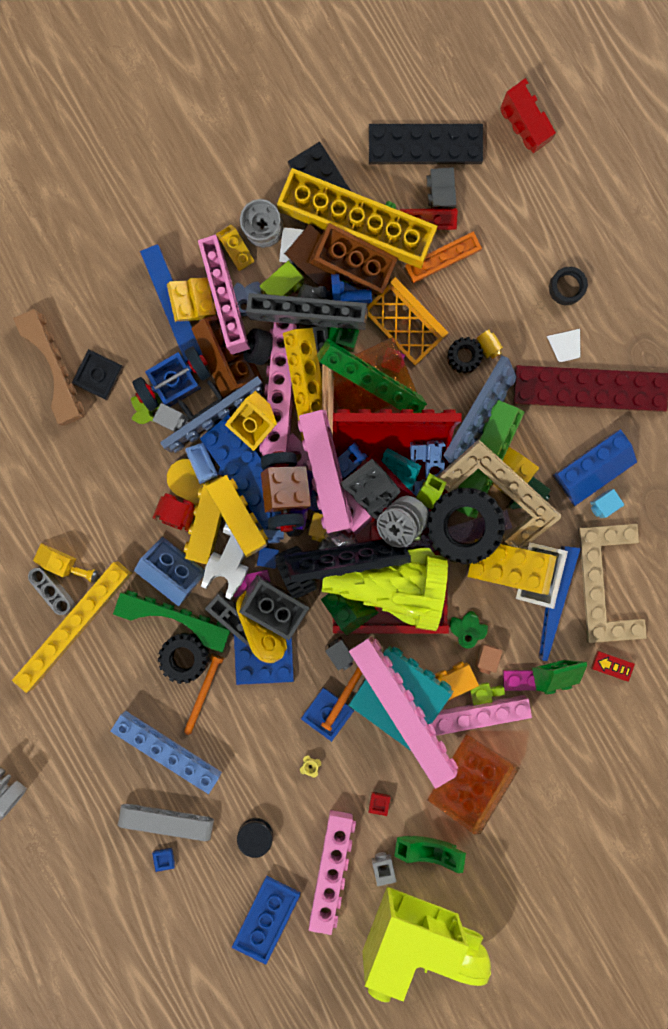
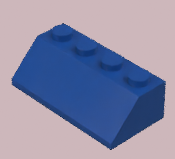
M620 429L614 431L553 474V477L572 504L576 506L636 464L637 460L632 444Z

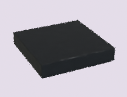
M88 349L72 384L108 400L124 366Z

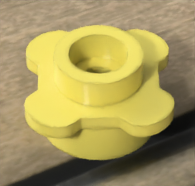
M305 756L303 758V766L300 767L301 774H306L313 778L317 777L318 768L321 766L320 759L315 760L310 758V756Z

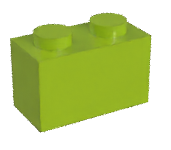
M287 261L260 285V289L266 295L289 296L293 292L297 293L304 283V277Z

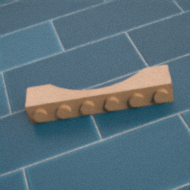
M33 309L14 317L13 320L20 336L37 346L50 365L54 381V393L50 407L57 423L65 426L84 418L82 413L84 411L83 405L75 397L77 391L74 385L69 383L67 378L69 377V372L61 364L60 359H62V356L52 343L55 340L52 333L46 329L45 324H47L44 315Z

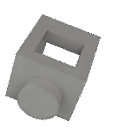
M386 852L375 854V858H372L377 886L395 883L396 877L391 855H386Z

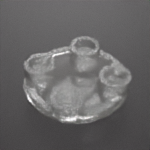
M345 529L331 533L326 531L324 534L325 538L336 546L358 543L355 535L352 532L348 533Z

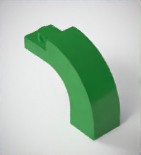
M421 836L397 837L394 857L406 863H435L459 874L464 871L466 853L456 849V845L439 839Z

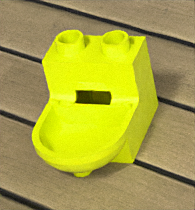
M387 886L362 951L365 987L368 988V993L373 998L381 1002H390L392 997L404 1002L415 970L419 967L424 968L425 973L430 970L464 984L474 986L485 985L488 983L491 975V962L485 947L481 944L483 936L476 931L463 927L458 913Z

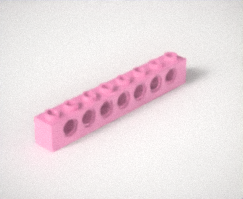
M274 322L273 329H270L273 346L269 357L271 359L270 366H267L266 376L269 377V382L265 385V396H267V402L271 405L274 416H281V420L277 422V425L260 444L259 450L263 456L276 451L289 452L294 393L285 347H279V344L284 341V332L299 329L300 324H289L287 328L282 329L280 326L283 323ZM279 360H286L283 366L277 365ZM277 379H285L282 384H275ZM276 397L283 398L281 403H273ZM274 434L280 435L276 442L270 441L271 436Z

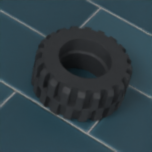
M474 488L451 490L442 495L429 512L428 516L430 518L429 522H427L429 540H432L434 549H437L442 557L450 559L451 562H459L461 564L477 563L495 552L502 542L505 533L503 511L497 504V501L484 491ZM461 507L474 508L484 518L485 531L482 537L475 543L461 544L455 541L448 531V520L451 514Z

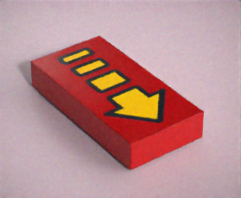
M597 651L591 669L629 682L635 664Z

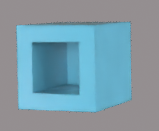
M614 489L607 490L590 502L592 512L600 518H606L624 506V503Z

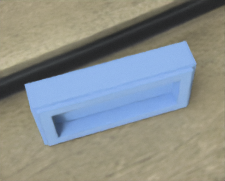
M203 443L186 448L185 451L200 484L218 478L217 471Z

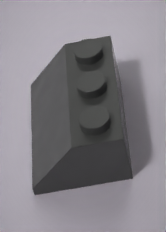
M256 575L245 594L239 613L289 641L309 610V606L299 598H293L287 591Z

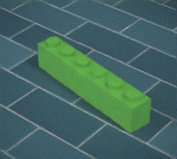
M498 400L497 404L492 407L489 421L483 427L480 441L503 461L525 412ZM478 468L459 485L458 489L474 488L488 493L493 481ZM471 507L457 509V511L476 518L479 513Z

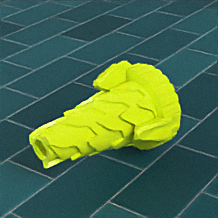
M430 548L408 550L411 555V563L401 566H388L383 569H370L364 572L346 573L342 576L323 578L321 592L338 594L350 600L364 602L363 605L383 608L382 611L390 612L403 622L414 625L416 628L436 631L440 623L445 600L448 560L442 556L435 555Z

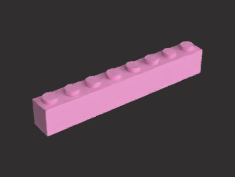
M371 636L352 648L349 653L436 789L456 777L458 766L454 759H450L446 754L447 749L444 743L436 738L433 726L425 721V714L413 702L414 697L410 690L404 688L402 677L392 669L391 666L393 664L389 657L384 656L379 641Z

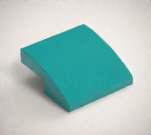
M387 448L381 461L411 491L421 466Z

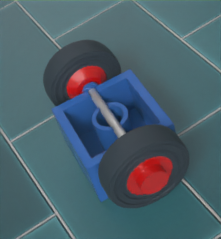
M192 346L185 350L189 365L186 364L181 354L177 352L145 371L153 386L148 385L142 377L132 382L139 402L144 403L149 411H153L159 407L155 393H158L164 405L171 407L178 403L179 400H183L200 390L201 387L193 376L192 370L202 381L211 376L206 367L208 363L203 354L199 355Z

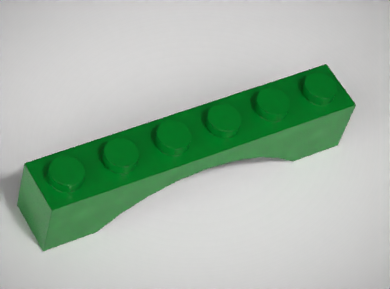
M127 589L126 592H120L113 615L130 621L147 616L171 618L190 628L205 647L220 652L225 650L231 631L219 621L217 623L212 622L210 617L201 614L197 617L192 615V611L181 608V611L174 609V605L163 602V604L157 603L156 599L150 596H145V598L137 596L138 593Z

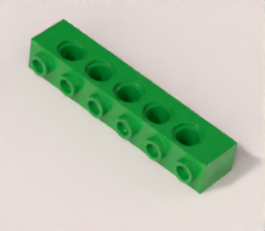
M329 339L325 341L317 353L320 363L399 410L412 409L413 413H420L427 405L420 394Z

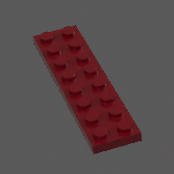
M515 366L516 380L514 383L513 404L653 412L667 411L668 373Z

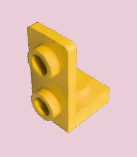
M229 225L215 234L238 271L254 262L253 257L233 225Z

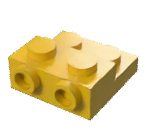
M207 277L190 278L187 281H171L167 283L175 322L202 320L203 318L216 315L217 310L212 300V292Z

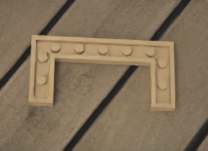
M479 439L437 476V478L447 482L445 489L450 492L479 468L529 513L530 517L504 537V542L511 547L524 549L529 542L531 543L561 519V514Z
M638 524L578 528L587 642L647 639L645 619L607 621L601 546L639 543Z

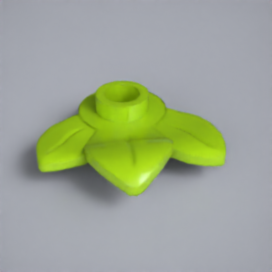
M155 393V397L160 406L162 400L159 397L158 393ZM136 396L132 397V405L137 411L132 416V420L139 424H146L152 421L154 418L153 411H149L144 403L139 402Z

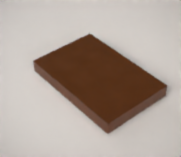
M308 224L284 252V255L318 286H324L328 291L332 288L331 274L308 263L315 245L321 236L311 224Z

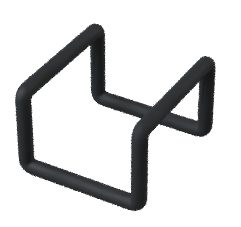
M210 380L207 383L218 400L197 414L193 415L184 402L178 401L191 421L223 400V397Z

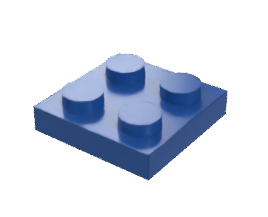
M323 687L304 712L301 720L332 742L352 715L354 709L345 703L331 726L332 730L329 731L322 727V722L326 721L339 699Z

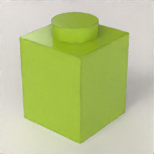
M429 473L421 485L416 499L420 500L424 506L432 509L434 503L442 495L447 482Z

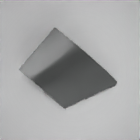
M373 459L341 482L343 488L352 494L356 502L366 508L369 515L378 520L383 509L388 508L401 492L389 475Z

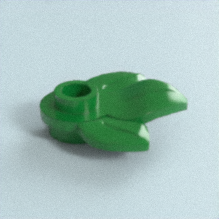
M474 611L468 612L462 620L452 617L450 621L451 632L458 637V642L463 648H473L478 640L484 639L487 635L488 625L479 624V618ZM465 636H470L471 641L467 642Z

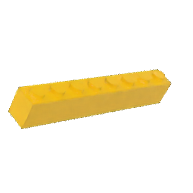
M119 561L113 562L12 681L25 693L33 690L133 573Z

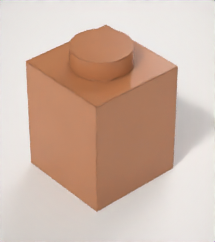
M481 643L475 662L479 671L485 674H490V672L496 673L503 650Z

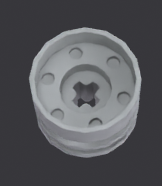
M257 199L246 204L241 211L240 225L252 244L266 248L278 243L282 237L284 226L281 215L274 204L268 200ZM266 223L267 226H264V229L261 230L260 226Z
M401 496L380 514L377 520V529L382 539L389 545L398 548L407 547L427 527L429 514L420 500L411 496Z
M0 768V821L11 811L27 790L18 781L8 786L7 784L11 779L10 774L1 780L5 774V770Z

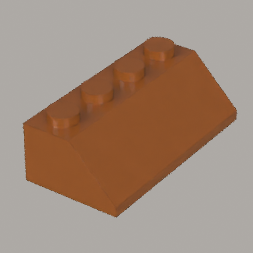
M328 223L316 243L308 263L330 274H339L340 279L361 289H370L371 294L378 296L383 294L398 258Z
M218 315L203 318L191 328L223 398L228 397L257 376L263 382L256 365L245 361L243 351L231 354L227 349Z

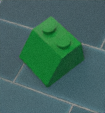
M564 659L533 667L536 691H542L548 695L556 693L558 689H572V685L580 684L587 668V662Z

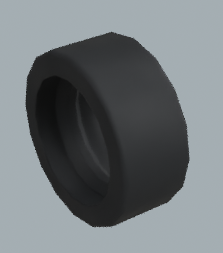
M572 266L558 270L549 283V293L552 299L564 306L573 305L586 294L588 288L585 274L579 268ZM565 275L573 276L579 283V290L572 297L563 296L557 289L558 280Z

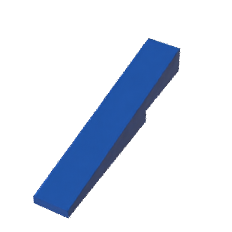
M157 244L141 250L140 253L185 362H188L185 354L186 349L193 346L199 355L203 353L192 332L190 321L175 322L167 288V283L173 281L161 248Z
M561 546L560 548L561 550L568 551L555 607L554 609L545 607L539 659L542 661H548L581 548Z

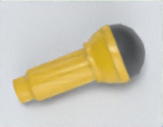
M71 567L70 569L71 573L84 577L91 583L97 582L99 579V573L94 569L88 571L77 567Z

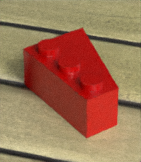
M524 78L506 92L500 109L503 117L511 122L514 132L522 137L525 147L534 154L552 141L556 132L545 112L539 111L535 103L538 99L536 95L531 96L526 87L528 81Z

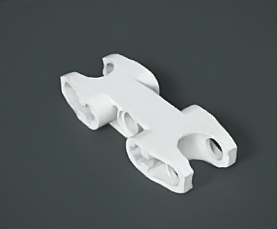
M259 521L258 523H256L258 529L266 530L261 526ZM226 523L223 533L230 535V539L222 555L216 552L212 553L205 568L201 587L207 589L214 578L219 576L225 577L229 583L225 597L231 600L237 589L242 585L249 567L241 564L245 555Z

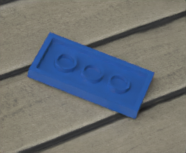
M266 875L232 944V948L266 965L301 892Z

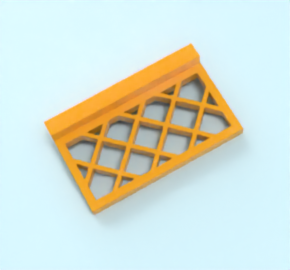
M396 277L385 288L383 294L378 295L367 306V316L415 366L449 335L448 331ZM390 290L396 295V303H385V295ZM374 305L382 306V317L373 316L369 310ZM384 306H395V317H384ZM398 306H407L409 308V317H398ZM411 311L416 317H411ZM377 319H382V325L378 322ZM384 319H395V330H386L384 328ZM398 319H409L408 330H397ZM411 319H419L422 322V331L411 330ZM424 325H425L430 331H424ZM397 333H408V344H399ZM411 333H422V344H410ZM424 333H433L437 340L433 344H424ZM410 347H421V355L416 360L410 355Z

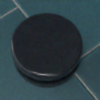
M251 818L241 825L237 835V845L244 855L258 858L265 855L272 846L273 830L267 821L261 818Z

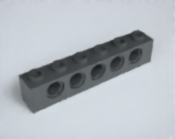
M249 293L246 313L250 320L366 330L368 310L366 303Z

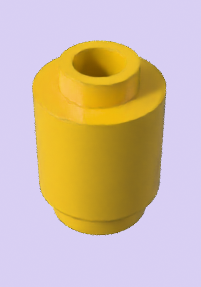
M487 330L477 337L480 343L479 347L483 349L486 358L491 357L493 360L502 354L500 350L503 347L494 332L491 333L490 330Z

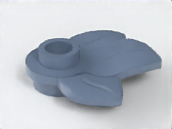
M258 281L249 284L245 288L240 283H236L233 288L241 316H248L246 310L241 309V305L247 304L249 293L261 294Z

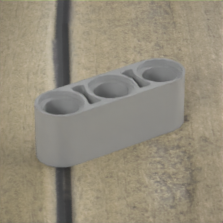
M40 567L34 568L29 572L28 580L56 614L65 615L73 610L75 607L74 600L50 571ZM38 571L43 574L41 581L36 578ZM50 586L54 587L55 594L53 596H51L48 592ZM62 601L67 603L66 611L60 607Z

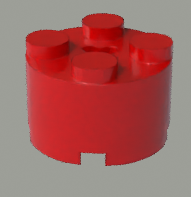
M165 493L164 496L160 497L152 518L157 521L159 517V520H162L161 523L179 530L185 527V531L189 532L195 517L194 503L187 500L179 502L175 499V496Z

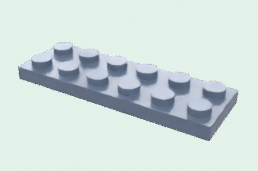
M505 356L500 357L445 451L444 457L449 464H452L480 439L483 434V427L491 417L492 407L497 404L498 400L502 402L505 400L509 387L515 383L516 374L509 358Z
M257 376L161 441V445L171 453L181 451L185 443L197 440L200 437V433L205 430L209 431L216 425V422L224 419L228 414L232 415L231 412L238 409L242 402L254 391L263 395L265 390L263 383Z

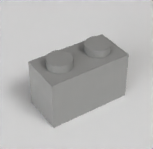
M161 403L152 421L176 432L188 424L190 419L181 412Z

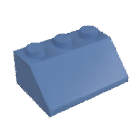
M164 537L156 542L140 558L134 569L138 575L177 606H180L190 595L205 574V570L192 560L185 559L186 555Z

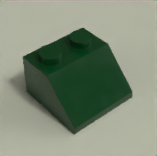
M329 593L321 599L340 629L347 636L379 613L374 606L363 605L364 602L350 600L338 594Z

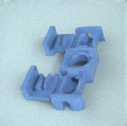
M443 440L427 441V446L426 444L410 442V460L413 462L423 460L425 462V479L433 466L440 468V471L434 474L436 477L444 471L445 463L442 459V446L446 445ZM424 479L415 482L414 491L411 490L415 496L425 481Z

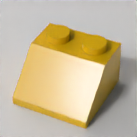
M254 391L242 402L225 426L255 451L277 425L271 405L259 393Z

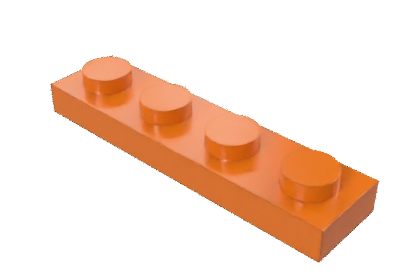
M473 231L427 254L421 269L410 264H406L405 269L414 284L481 251L482 247Z

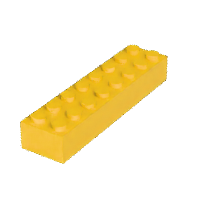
M293 168L277 202L278 211L282 214L325 230L327 224L331 223L397 257V260L420 269L423 266L437 230V225Z

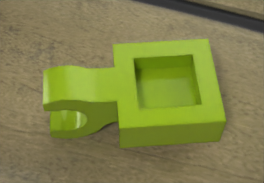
M488 682L481 683L478 687L470 690L474 706L491 703L492 696L505 695L503 685L490 687Z

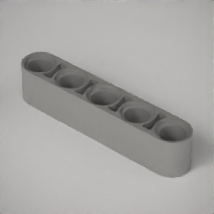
M122 804L118 826L137 831L209 841L211 840L214 819L189 813Z

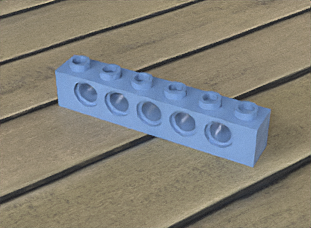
M127 711L120 715L110 731L207 794L210 793L222 773Z

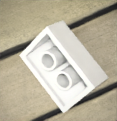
M529 542L528 550L557 556L549 595L518 589L516 599L554 609L568 551Z

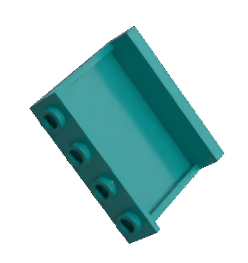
M389 646L383 653L384 656L389 657L393 664L391 666L392 669L402 677V684L406 690L408 689L412 693L415 705L423 710L425 714L424 719L427 724H432L453 694L452 687L447 682H440L434 678L435 674L430 670L420 668L416 660L403 656V652L397 647L393 646L392 648ZM365 680L348 706L411 751L372 687Z

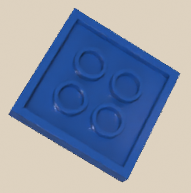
M234 635L236 685L294 682L292 637L289 641L286 639L287 649L284 656L275 663H266L259 660L251 651L250 646L248 647Z

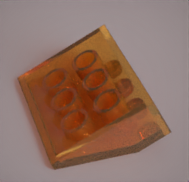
M394 337L355 354V356L417 393ZM334 371V396L340 409H349L350 413H358L360 409H370L371 413L391 405Z
M466 734L453 756L458 766L456 777L440 787L434 788L427 800L471 833L477 835L481 834L520 767Z

